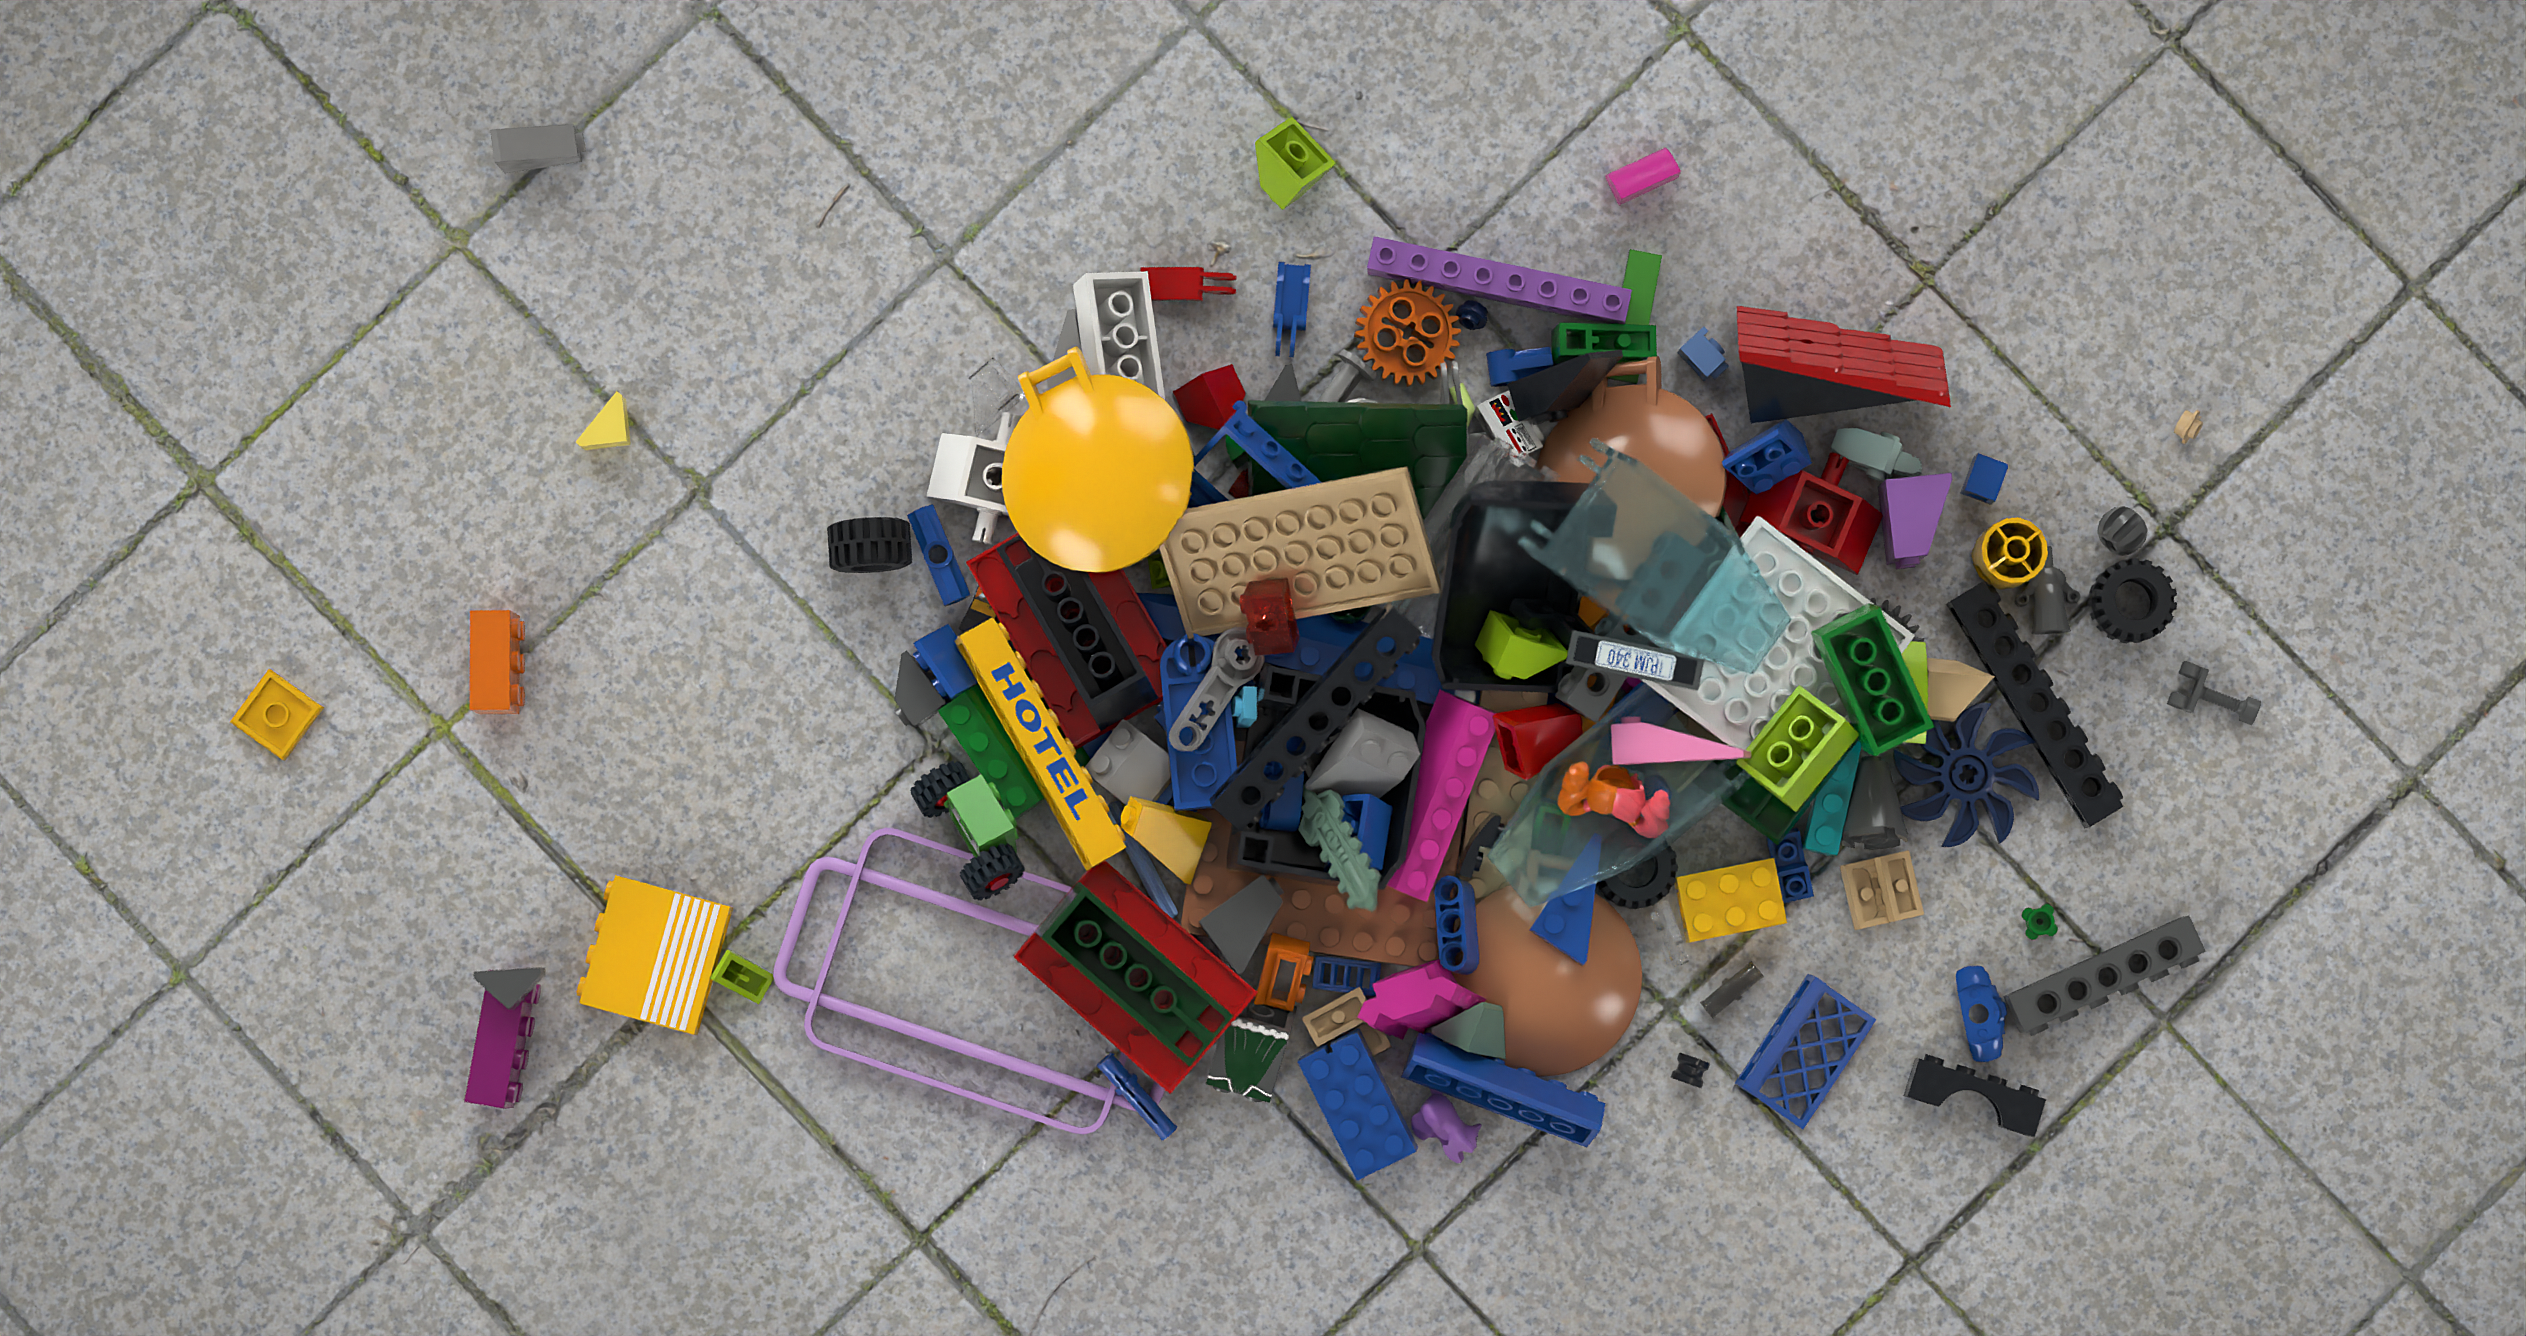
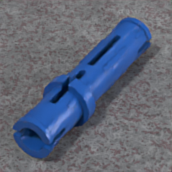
M1111 1052L1097 1064V1068L1116 1087L1114 1091L1126 1098L1160 1137L1159 1139L1161 1141L1165 1140L1177 1129V1125L1169 1119L1157 1103L1137 1082L1138 1077L1134 1073L1130 1074L1114 1056L1115 1054Z

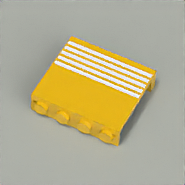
M615 875L614 881L609 880L605 888L603 899L608 900L605 913L600 912L596 920L594 931L599 932L596 945L591 944L586 955L585 963L590 964L587 976L580 978L577 987V996H581L579 1003L692 1035H698L713 983L710 977L718 965L734 907Z

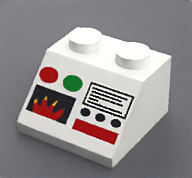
M1509 390L1477 405L1474 415L1484 432H1487V437L1507 470L1542 450L1543 445L1541 441L1544 440L1542 432L1537 425H1530L1528 421H1518Z

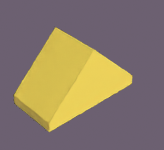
M615 392L577 439L576 443L584 450L631 445L626 399L619 392Z

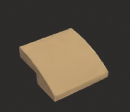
M1909 850L1840 866L1854 930L1924 915Z
M1360 987L1301 1018L1316 1047L1319 1048L1327 1044L1330 1049L1328 1053L1333 1051L1330 1046L1333 1040L1360 1028L1374 1057L1392 1048L1385 1033L1370 1027L1367 1022L1357 1017L1364 1001L1367 1000Z

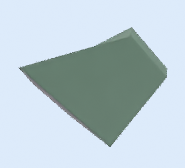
M1481 1002L1431 1028L1434 1036L1467 1052L1506 1059L1504 1012L1500 1005Z

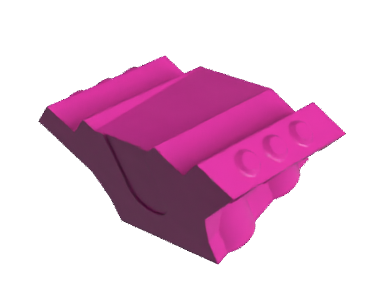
M1436 959L1393 973L1373 983L1376 997L1364 1001L1357 1017L1367 1022L1370 1027L1403 1040L1408 1028L1423 1034L1426 1028L1443 1023L1464 1012L1465 1009L1468 1010L1481 1002H1485L1486 999L1459 985L1452 973L1442 966L1440 959Z

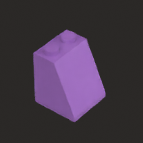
M1952 473L1886 479L1877 487L1880 513H1882L1881 522L1886 565L1895 564L1896 569L1914 568L1915 565L1920 564V560L1928 555L1952 482Z

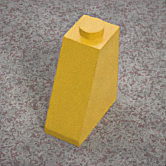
M1130 796L1128 805L1123 808L1121 813L1120 827L1180 880L1191 885L1212 822L1194 811H1174L1173 806Z

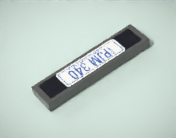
M1572 630L1566 664L1698 691L1705 658Z

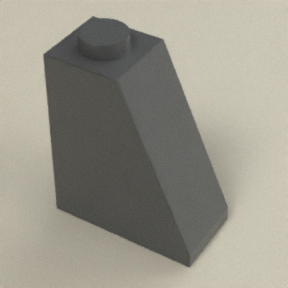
M1264 874L1199 921V925L1238 976L1242 975L1283 904L1280 895L1284 891L1273 877L1267 880Z

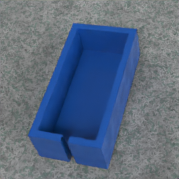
M1360 1028L1333 1040L1330 1045L1333 1050L1332 1052L1328 1053L1330 1049L1325 1044L1301 1056L1297 1061L1356 1181L1417 1152L1418 1145Z

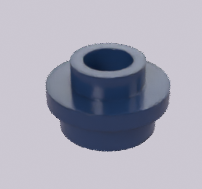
M1467 300L1464 304L1458 306L1456 310V316H1459L1460 324L1469 330L1482 329L1488 321L1486 317L1488 311L1479 302Z

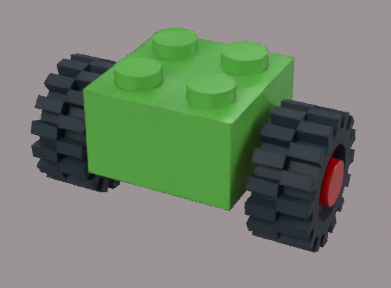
M950 761L947 765L945 763L940 764L938 769L932 768L929 770V774H923L920 777L922 780H917L914 783V787L910 789V794L925 817L932 818L934 815L938 817L941 816L942 812H950L951 820L974 856L970 860L971 863H966L963 866L964 869L960 871V877L973 899L980 901L983 898L985 900L991 898L993 894L995 896L999 895L1001 890L1004 889L1006 891L1010 888V884H1015L1018 881L1017 878L1022 877L1025 871L1024 865L1016 854V840L1019 839V836L1015 829L1017 823L1009 809L1003 811L999 803L1001 797L993 782L987 784L982 774L971 779L959 761L955 763Z

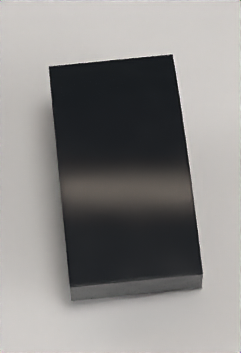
M1491 813L1475 830L1460 858L1456 870L1458 875L1472 878L1473 871L1479 872L1484 853L1479 852L1480 846L1493 849L1495 842H1501L1505 824L1500 823L1501 816L1499 814Z

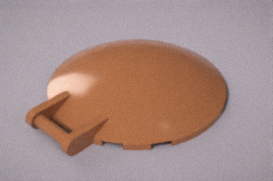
M1659 356L1648 357L1644 361L1617 363L1593 390V395L1588 397L1579 408L1568 411V418L1560 420L1552 429L1540 452L1534 481L1594 483L1617 505L1612 537L1588 536L1583 569L1601 577L1624 580L1632 579L1631 575L1634 568L1640 562H1644L1651 551L1650 545L1657 535L1662 534L1664 530L1679 535L1696 548L1700 546L1708 536L1706 533L1713 524L1715 517H1718L1726 491L1727 474L1722 464L1724 460L1722 446L1706 418L1687 400L1662 389L1661 361ZM1647 374V384L1608 387L1607 377ZM1668 561L1662 564L1660 573L1669 569Z
M1529 849L1524 880L1493 891L1475 905L1479 947V965L1477 969L1468 975L1450 972L1459 985L1485 998L1486 1003L1502 1006L1504 1012L1506 1059L1501 1060L1505 1062L1506 1066L1516 1070L1518 1068H1525L1533 1071L1536 1076H1555L1579 1070L1593 1063L1606 1054L1621 1039L1629 1027L1639 1003L1642 986V965L1639 950L1630 928L1616 909L1596 893L1594 896L1587 961L1583 966L1529 930L1562 881L1561 879L1537 876L1538 867L1569 871L1576 860L1540 854L1539 850ZM1461 923L1459 924L1455 932H1457L1460 929ZM1463 951L1457 953L1455 957L1457 966L1463 961Z

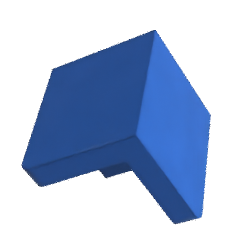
M1980 453L1976 454L1973 457L1960 494L1990 505L1996 502L2008 469V464Z

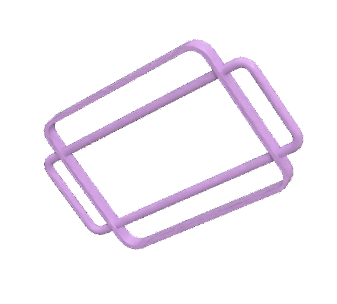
M883 828L876 830L868 836L862 847L857 864L827 856L819 858L810 864L774 965L773 977L776 986L781 992L809 1002L804 1028L807 1037L814 1045L823 1050L1071 1133L1088 1134L1096 1131L1104 1124L1112 1104L1136 1111L1122 1094L1118 1095L1114 1091L1116 1087L1112 1083L1109 1089L822 993L860 880L1030 936L1039 925L865 868L872 845L877 839L886 835L897 836L967 860H971L974 857L973 854L898 829ZM824 870H833L851 876L852 879L815 989L812 990L790 982L787 979L786 972L818 877ZM1025 871L1021 877L1066 893L1072 888ZM817 1006H821L1103 1100L1105 1104L1099 1119L1093 1125L1076 1127L825 1043L814 1033L812 1026L813 1017ZM1121 1053L1119 1061L1125 1066L1127 1056ZM1154 1081L1149 1096L1157 1105L1160 1103L1165 1089Z

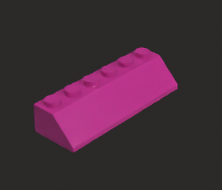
M1439 690L1425 725L1426 731L1406 859L1387 883L1388 886L1427 902L1494 735L1495 727L1492 716L1498 712Z

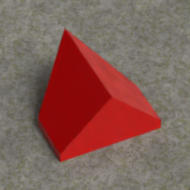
M1231 364L1200 374L1173 391V394L1187 422L1220 430L1235 414L1236 410L1232 406L1238 400L1243 401L1246 392Z

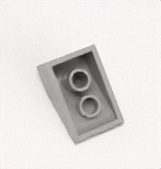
M1357 708L1351 720L1345 725L1305 783V788L1317 794L1333 790L1338 792L1341 797L1342 795L1372 794L1379 799L1404 779L1420 756L1413 733Z

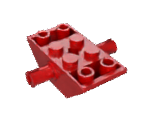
M1830 452L1820 478L1800 470L1797 474L1791 475L1773 485L1767 491L1757 495L1751 491L1740 516V522L1750 526L1754 519L1759 516L1809 555H1814L1855 575L1859 574L1882 519V513L1863 498L1838 486L1849 463V459L1846 457L1840 459L1841 455ZM1811 511H1817L1816 517L1820 519L1818 522H1814L1811 519Z

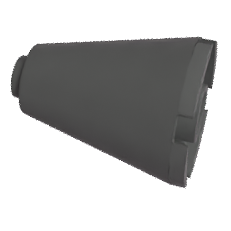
M1880 756L1862 757L1856 769L1841 842L1850 848H1855L1854 842L1864 843V849L1868 850L1900 846V839L1905 843L1908 841V832L1887 762L1881 761Z

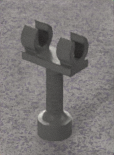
M2182 662L2179 674L2194 679L2196 682L2190 698L2177 692H2171L2167 702L2168 705L2192 713L2198 699L2202 698V700L2214 703L2215 705L2224 706L2225 709L2233 710V712L2238 713L2239 721L2252 726L2261 706L2260 700L2248 696L2246 700L2240 701L2239 699L2227 697L2223 693L2221 694L2218 691L2215 692V690L2206 688L2204 683L2209 669L2202 668L2191 662Z

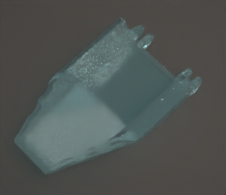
M1592 438L1589 442L1590 445L1597 452L1608 457L1607 461L1601 468L1590 457L1581 454L1577 460L1597 475L1555 534L1536 521H1533L1530 525L1537 534L1550 540L1543 551L1534 542L1524 537L1518 542L1520 546L1534 559L1609 615L1657 646L1754 674L1792 619L1771 586L1767 585L1755 561L1749 557L1740 538L1646 465Z
M1645 683L1542 768L1529 792L1526 793L1521 801V805L1512 819L1509 820L1487 856L1527 906L1531 908L1628 871L1655 857L1740 789L1751 776L1742 770L1739 775L1730 781L1723 774L1724 771L1734 766L1738 759L1724 760L1718 766L1713 760L1622 765L1621 767L1628 770L1630 777L1636 773L1638 779L1642 780L1646 800L1651 799L1658 790H1663L1669 795L1670 815L1666 819L1669 827L1657 838H1647L1638 834L1627 822L1617 819L1611 814L1604 815L1594 811L1579 816L1564 814L1557 804V798L1563 788V778L1570 766L1584 761L1589 767L1588 780L1590 781L1596 774L1597 769L1603 765H1613L1611 724H1621V718L1641 717V723H1650L1690 734L1672 712L1677 707L1671 702L1666 705L1661 699V695Z

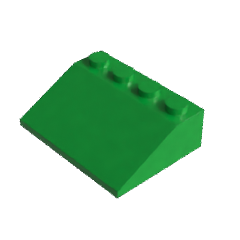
M1027 668L1024 669L1029 680L1032 681L1033 678L1031 677L1029 671L1027 670ZM979 684L968 689L938 710L988 784L993 782L1001 797L999 801L1005 809L1011 811L1015 820L1045 801L1044 796ZM1043 697L1040 698L1048 710L1049 706ZM1059 725L1057 727L1059 732L1061 733L1063 738H1066L1064 732L1062 731ZM1083 747L1076 750L1074 757L1080 767H1085L1091 760Z

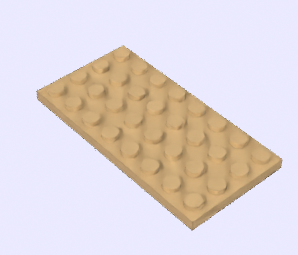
M1407 467L1188 508L1182 519L1179 518L1169 533L1170 537L1159 547L1188 639L1193 638L1194 634L1206 636L1223 633L1234 627L1250 628L1440 593L1441 589L1440 577Z

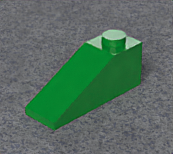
M1559 323L1551 331L1553 363H1563L1587 353L1622 350L1623 357L1619 361L1644 360L1648 357L1657 356L1656 325Z

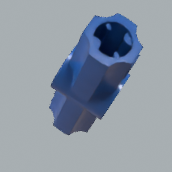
M934 505L924 506L908 514V520L944 606L955 604L970 597V591ZM937 547H943L948 552L947 559L940 564L933 563L930 560L932 550Z

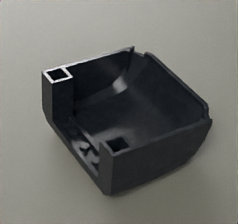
M1524 480L1487 481L1476 484L1458 501L1453 509L1431 648V657L1443 689L1557 693L1559 691L1558 685L1561 679L1566 674L1571 673L1575 665L1566 664V659L1526 679L1514 676L1511 679H1505L1493 672V667L1483 660V655L1477 649L1475 643L1490 610L1515 617L1509 610L1514 598L1549 600L1551 602L1550 607L1553 610L1564 615H1570L1571 612L1576 613L1588 536L1612 537L1617 505L1597 484ZM1549 629L1562 644L1557 634L1552 629Z
M1267 666L1257 674L1254 687H1257V719L1247 728L1242 762L1322 675ZM1375 685L1373 688L1376 691L1373 696L1363 705L1359 702L1351 713L1354 714L1358 708L1413 733L1420 752V756L1404 779L1379 798L1392 806L1382 870H1377L1380 874L1377 884L1378 890H1384L1394 873L1406 859L1426 726L1423 716L1420 715L1415 692ZM1337 687L1332 692L1331 698L1337 702L1344 701L1349 695V689ZM1320 711L1314 712L1309 718V724L1313 726L1317 720L1325 717L1326 714ZM1247 786L1242 790L1241 797L1245 800H1252L1257 797L1259 789L1255 786ZM1302 797L1300 823H1301V820H1302V817H1303V814H1304V812H1303V810H1302V807H1303V805L1306 803L1303 797ZM1259 822L1251 828L1246 826L1242 831L1238 830L1233 824L1231 825L1227 849V869L1338 887L1341 881L1338 876L1333 878L1329 872L1324 871L1325 862L1320 857L1323 848L1321 845L1317 847L1309 846L1298 830L1299 826L1295 832L1262 829L1259 826Z

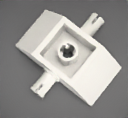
M1002 412L997 440L989 441L972 436L941 433L926 496L936 500L975 508L979 515L972 540L981 543L984 530H986L983 542L988 545H993L998 517H1002V515L1009 516L1004 501L1002 482L998 486H994L992 480L989 479L990 475L995 476L997 471H1002L1008 441L1015 426L1022 417L1014 414L1011 427H1009L1011 413Z

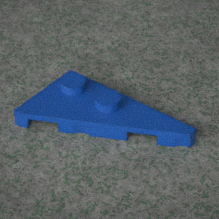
M1596 833L1591 836L1529 929L1582 966L1586 963L1602 838Z

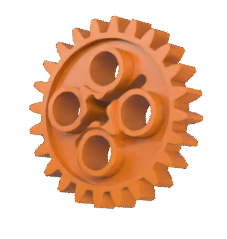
M1405 279L1402 289H1399L1393 281L1390 283V292H1387L1381 286L1377 290L1379 299L1373 295L1367 298L1372 307L1361 306L1359 311L1366 318H1357L1355 320V324L1363 327V330L1354 333V337L1363 339V342L1357 345L1356 350H1366L1367 354L1362 360L1364 362L1372 360L1374 364L1371 368L1374 371L1378 369L1383 371L1381 375L1382 381L1388 375H1392L1393 385L1396 386L1401 378H1405L1406 386L1410 387L1413 378L1416 377L1419 384L1423 385L1425 383V374L1433 380L1436 379L1437 372L1435 368L1440 370V363H1445L1443 359L1453 361L1456 357L1449 348L1456 349L1460 346L1459 342L1452 339V337L1461 333V329L1452 328V324L1458 321L1459 316L1448 315L1453 304L1445 306L1441 304L1445 297L1444 293L1436 298L1432 296L1434 286H1430L1425 292L1422 291L1421 281L1417 282L1413 289L1410 288L1408 279ZM1393 305H1405L1409 311L1408 317L1405 319L1397 318L1393 313ZM1382 318L1388 319L1397 328L1382 323ZM1425 319L1433 320L1437 325V333H1425L1421 326L1422 321ZM1408 326L1413 329L1411 331L1412 336L1405 340L1402 337L1404 334L1402 330H1405ZM1381 332L1389 333L1394 341L1393 346H1381L1377 340V335ZM1419 339L1432 343L1433 348H1428L1423 342L1419 341ZM1417 348L1422 354V361L1419 363L1409 361L1406 356V350Z

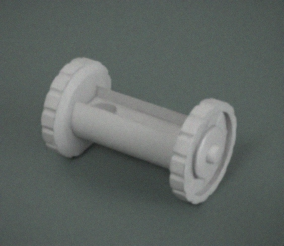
M1342 349L1339 356L1345 364L1317 402H1345L1363 377L1373 381L1377 374L1361 358Z

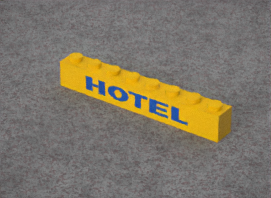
M994 617L963 633L954 642L1086 871L1124 850L1126 848L1124 841H1126L1125 834L1117 823L1113 825L1107 815L1109 807L1101 795L1096 796L1090 785L1093 783L1090 773L1084 766L1080 767L1074 757L1076 750L1072 742L1067 737L1063 738L1057 727L1060 724L1057 716L1052 709H1046L1040 699L1043 697L1039 685L1035 680L1030 681L1024 671L1026 669L1024 659L1018 651L1013 652L1007 642L1010 640L1006 628L1002 623L997 624Z

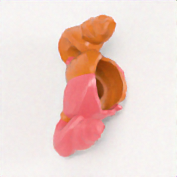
M1584 761L1573 764L1568 772H1566L1562 781L1563 788L1557 798V804L1564 814L1579 816L1591 811L1604 815L1611 814L1615 818L1627 822L1638 834L1644 837L1658 838L1666 834L1669 827L1666 819L1670 815L1669 795L1663 790H1658L1651 799L1646 800L1642 780L1638 779L1636 773L1630 777L1628 770L1619 765H1603L1597 769L1596 774L1589 781V767Z

